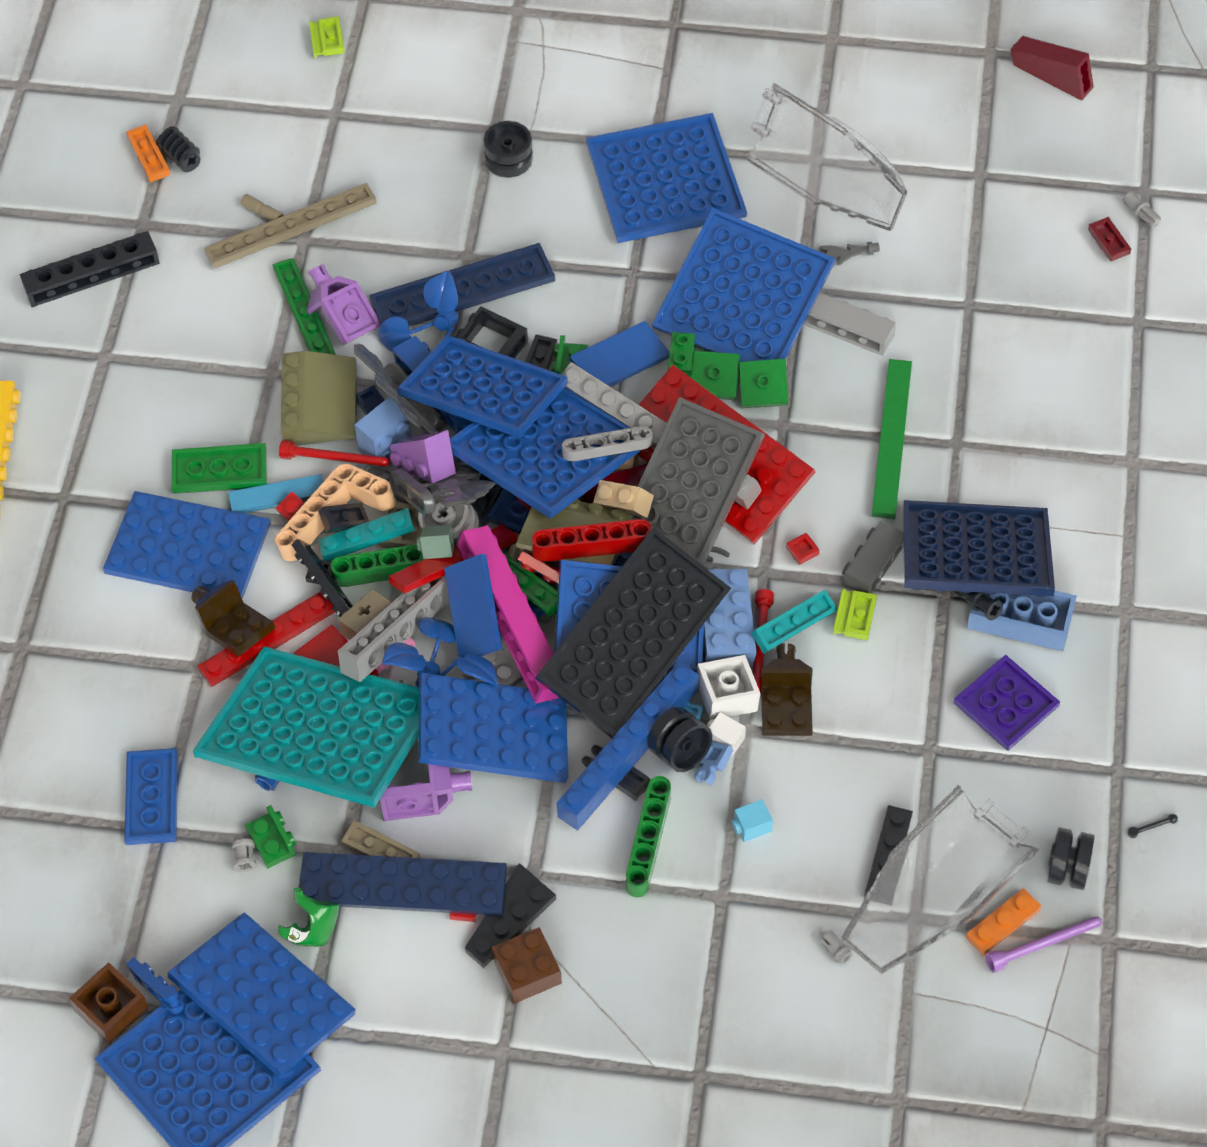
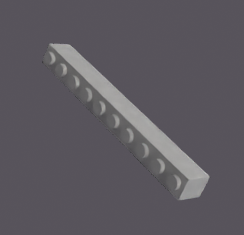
M571 362L562 373V375L568 378L567 389L629 428L639 426L650 428L653 432V443L650 447L656 448L667 425L666 422ZM747 474L734 501L749 509L762 491L757 480Z

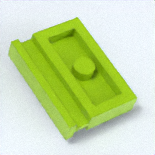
M339 16L318 19V22L313 23L309 21L314 58H318L317 55L323 54L324 56L345 53Z
M843 588L833 634L837 635V633H840L846 637L868 641L877 595L855 590L850 592Z

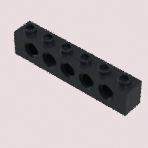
M145 231L63 260L28 270L19 275L30 305L35 307L158 265L160 262L149 232Z

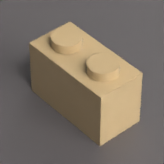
M600 480L593 503L612 510L620 509L633 516L648 518L654 495L640 487Z

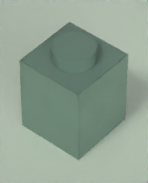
M452 525L423 527L421 535L417 537L418 550L422 551L423 559L453 556L455 543Z

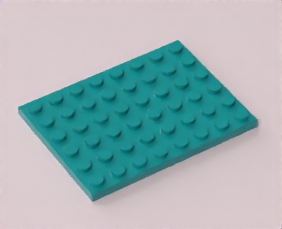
M263 647L193 749L194 757L375 808L419 737V687L370 674L359 682L342 674L339 666Z

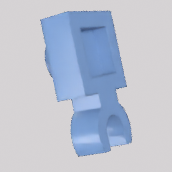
M712 742L707 755L700 762L702 767L695 772L694 778L699 783H702L704 779L711 786L715 781L716 771H723L734 750L729 745Z

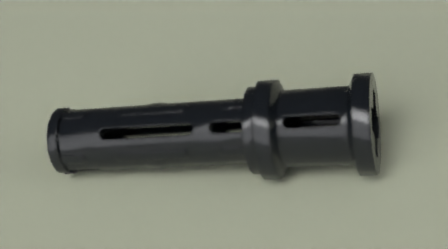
M952 591L968 601L973 610L984 613L988 620H995L1003 610V603L998 599H992L987 593Z

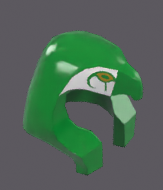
M301 887L294 888V902L307 913L308 923L305 928H299L297 923H293L288 927L279 925V935L298 946L321 947L327 944L337 922L340 903L313 900L303 894Z

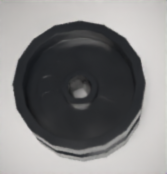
M507 120L490 126L485 132L483 139L485 162L487 168L493 174L499 177L511 178L525 173L531 167L533 161L532 137L525 125Z
M675 707L667 710L657 719L651 728L647 744L653 754L676 772H686L697 766L707 755L713 735L707 725L696 719L686 709Z
M1058 827L1055 843H1052L1048 862L1050 868L1047 883L1061 885L1065 880L1066 872L1070 871V888L1084 890L1092 857L1094 834L1081 832L1077 837L1075 847H1072V830Z

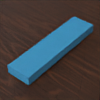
M322 474L230 491L228 493L231 509L239 513H249L275 508L291 491L303 502H306L323 483Z

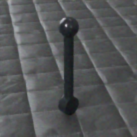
M1170 814L1166 819L1140 828L1130 827L1128 836L1136 838L1138 833L1167 823L1175 824L1178 821V816Z

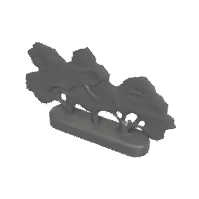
M354 344V354L377 374L375 375V384L398 403V408L403 415L416 427L423 429L429 434L438 432L443 425V417L437 408L398 394V387L409 376L407 371L397 363H389L383 368L380 359L363 344Z
M454 455L453 460L456 474L435 483L425 481L426 484L422 485L418 481L423 479L416 476L412 477L410 473L402 468L391 471V479L396 492L424 516L434 513L436 509L434 497L444 498L441 501V504L444 506L470 505L477 498L485 496L496 483L486 480H468L476 477L479 471L468 464L460 465L462 460ZM427 487H439V491L433 493L427 489ZM446 492H455V494L445 495Z

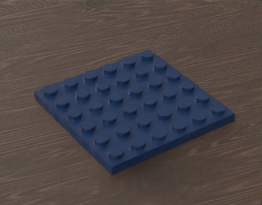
M904 500V588L1054 597L1055 583L1048 508Z

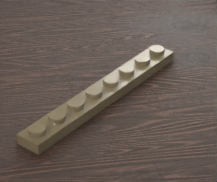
M364 183L204 248V251L213 269L377 204L376 197L368 184Z

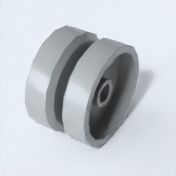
M446 492L445 495L455 494V492ZM434 497L436 504L434 513L425 516L420 512L418 514L422 529L423 527L452 525L456 546L462 531L478 528V515L471 505L444 506L441 504L444 498Z

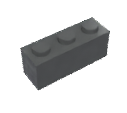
M882 521L879 522L876 528L872 527L866 537V543L859 545L855 552L854 560L852 563L848 562L843 569V586L851 590L872 594L904 548V532Z

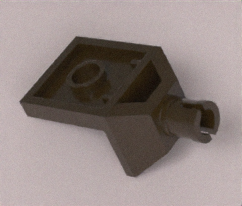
M234 580L220 584L211 591L205 586H198V589L203 593L197 589L192 592L191 599L196 604L195 610L206 636L237 657L275 629L272 620L243 602Z
M785 643L779 644L776 647L777 659L772 660L762 668V736H812L811 685L813 668L800 659H795V645L788 643L786 654Z

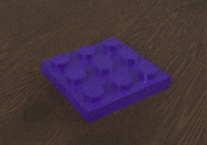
M1006 654L956 696L953 702L1007 751L1060 706V701Z

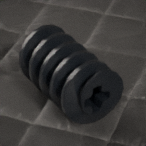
M176 126L168 127L157 138L156 144L160 150L180 167L183 172H191L199 166L201 160L199 148L188 137L184 136Z

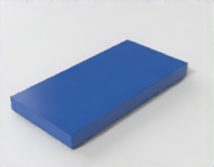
M643 321L571 355L569 362L574 363L611 387L669 359L670 352L647 322Z
M479 554L444 568L458 657L464 658L466 654L482 657L501 650L502 646L487 556Z
M177 748L127 752L124 839L126 845L177 842Z

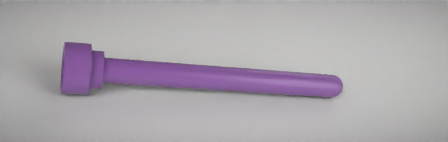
M1098 916L1005 952L993 950L985 954L986 963L991 972L996 973L1003 970L1009 961L1101 926L1102 919Z

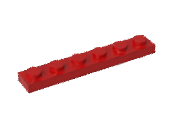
M318 592L272 620L275 629L239 657L224 649L197 666L198 670L212 688L253 663L263 647L276 649L334 614L333 605L321 592Z

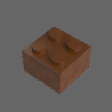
M540 927L491 947L493 961L513 1004L562 984L561 970Z
M109 962L69 997L74 1011L109 1044L149 1008L144 995Z

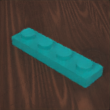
M408 508L320 538L318 543L323 560L331 561L337 557L345 556L413 532L415 528Z
M825 589L755 629L751 634L764 654L833 614L838 609Z

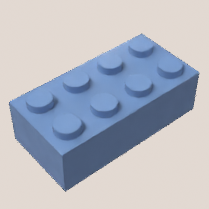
M710 569L711 573L726 583L731 589L704 623L703 663L745 655L750 668H753L756 645L755 639L751 634L754 631L747 569Z
M1059 591L1054 592V597H1037L1035 595L1014 596L1001 593L988 594L992 599H998L1003 603V610L999 617L995 620H988L981 611H975L972 608L970 610L967 629L1064 651L1077 596Z

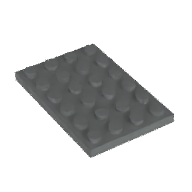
M679 397L637 486L654 495L648 518L632 516V520L644 519L648 521L652 529L654 527L704 566L765 434Z

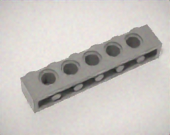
M445 575L410 592L402 593L338 650L341 673L361 682L382 663L385 651L391 644L404 643L419 629L418 623L420 619L433 617L449 602Z

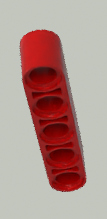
M644 519L538 530L532 536V554L536 560L546 562L634 552L652 530V526Z

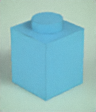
M763 799L734 809L732 826L737 835L740 834L743 841L746 842L772 832L773 819Z

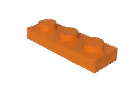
M147 125L126 131L127 138L150 183L170 176V170Z
M1022 888L966 934V939L984 956L1041 910V905Z

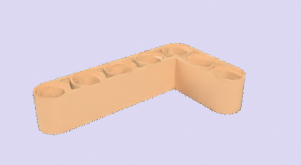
M339 465L276 535L275 542L282 558L285 561L297 560L294 555L296 551L292 544L297 539H300L311 545L325 529L318 512L322 507L344 505L353 498L380 511L392 509L396 504V498L390 483L353 465Z

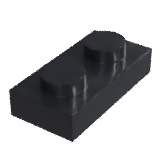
M362 503L326 506L318 511L326 533L343 531L369 522Z

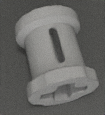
M240 839L232 843V849L235 851L234 870L248 872L256 868V860L253 859V849L255 847L253 840Z

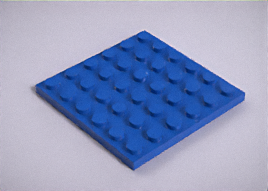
M713 113L586 138L588 152L617 243L701 227L704 225L712 208L739 219L747 217V210Z
M712 208L657 313L652 327L671 336L672 332L695 334L696 347L708 352L740 354V362L786 359L836 260L829 255Z
M566 387L521 438L476 422L471 423L450 438L452 454L550 519L641 451L636 450L579 461L564 459L562 457V443L566 439L629 428ZM616 440V441H614V442H615V443H623L624 441H622V440ZM593 444V445H590V446H591V447H600L601 445H599V444Z
M182 990L178 991V996L184 1002V1009L181 1012L173 1014L161 1005L94 1058L100 1068L170 1147H230L321 1071L320 1066L308 1054L279 1078Z

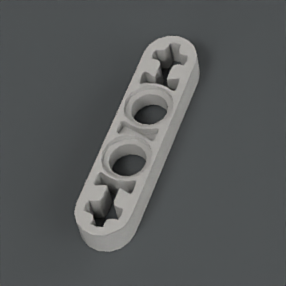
M639 426L569 438L562 443V457L568 461H579L646 449L653 443V432L648 427ZM616 440H622V441H624V442H623V443H615L614 441H616ZM599 444V445H601V446H600V447H591L590 445Z

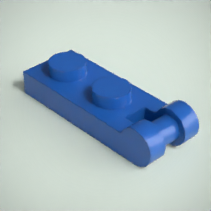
M133 957L126 963L134 979L171 1013L177 1014L184 1009V1002L178 996L176 988L173 985H168L161 975L154 976V971L146 962L141 964Z

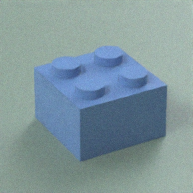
M390 397L355 424L359 452L364 455L386 457L389 461L391 460L390 445L412 436L410 421L398 408V404Z

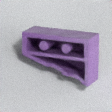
M448 430L413 435L390 445V459L394 467L402 468L425 481L435 483L456 474Z

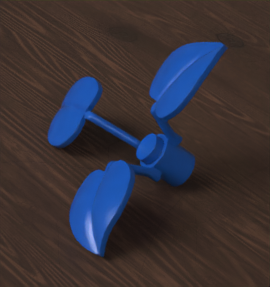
M445 271L430 279L424 286L423 294L426 303L432 308H437V313H439L434 321L409 330L408 322L405 318L394 316L388 318L380 325L378 329L379 340L389 351L393 352V347L412 338L410 334L431 326H435L440 331H447L445 337L451 335L454 331L453 327L459 322V316L455 311L458 304V294L450 271Z
M431 617L422 618L418 623V628L424 635L436 638L430 661L426 662L424 656L419 655L415 647L399 642L391 644L383 656L382 665H395L418 671V677L415 682L417 687H419L421 673L445 676L455 666L462 672L496 686L498 683L493 664L486 658L474 654H466L464 658L457 657L441 673L439 665L434 663L441 640L448 643L456 641L454 626L449 622L436 620Z

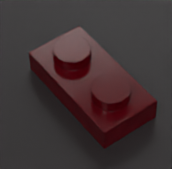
M1109 217L1089 224L1088 231L1110 262L1131 253V247Z

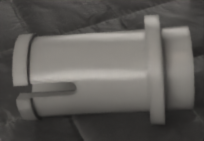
M828 931L823 935L825 940L823 938L820 939V943L834 956L835 962L844 964L852 957L851 947L849 945L845 946L833 931Z

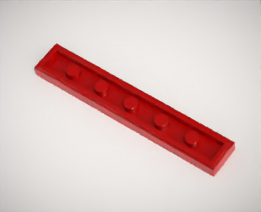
M500 525L491 529L492 534L497 538L500 549L517 542L518 535L507 527ZM455 546L452 557L425 559L390 575L389 583L405 594L444 576V568L464 561L457 546Z

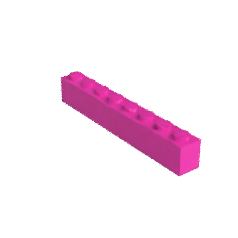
M489 526L462 531L456 546L463 559L466 560L479 554L487 556L498 628L535 703L559 698L535 679L554 652H552L548 644L546 634L542 632L538 624L536 614L532 612L527 603V597L521 591L517 583V577L512 573L505 554L500 550L496 536L492 534Z

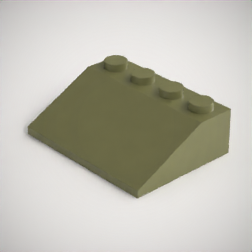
M311 351L282 354L281 434L284 440L293 441L294 444L299 446L356 438V357Z
M578 499L552 519L531 507L517 540L516 547L532 551V536L538 530L632 520L633 515L627 514L620 509L612 510L604 508L597 503L589 504ZM620 554L564 560L613 565Z

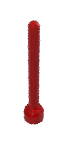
M282 440L279 446V457L281 459L291 460L296 456L376 466H387L389 464V459L386 457L298 447L293 441Z
M760 589L755 592L754 602L759 609L757 628L767 623L768 610L774 604L775 594L771 590ZM755 643L756 656L753 665V676L761 695L764 654L758 644Z

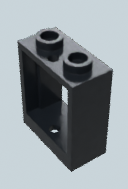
M482 306L479 307L476 313L470 315L468 323L457 332L455 337L477 345L472 340L482 327L485 326L509 338L498 353L515 359L528 343L526 327Z

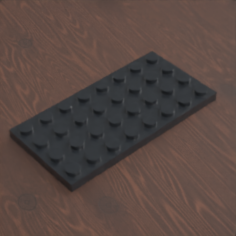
M653 527L535 679L606 735L613 738L643 704L730 591L731 587Z

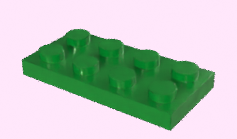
M266 443L172 449L171 489L173 494L245 489L267 484Z

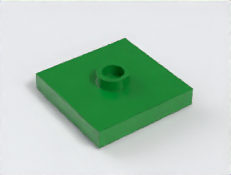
M694 351L691 378L719 399L736 400L740 354Z
M786 359L739 362L742 409L789 405Z

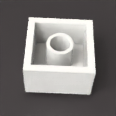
M745 655L698 664L699 693L710 720H715L720 712L728 717L758 711L760 691Z

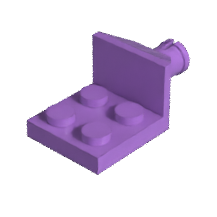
M324 264L308 272L315 283L316 289L311 292L307 312L311 314L322 308L343 345L380 327V321L357 281L340 276L332 279Z
M428 764L430 783L415 782L408 786H388L380 798L384 821L440 815L453 801L452 793L473 791L470 771L450 773L449 767Z

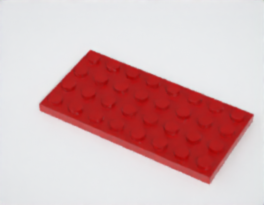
M672 365L638 404L639 406L667 423L679 397L765 434L747 473L757 480L762 491L749 509L734 501L725 520L728 525L753 544H756L816 473L815 469L676 366ZM651 447L642 449L638 452V456L649 463L655 449Z

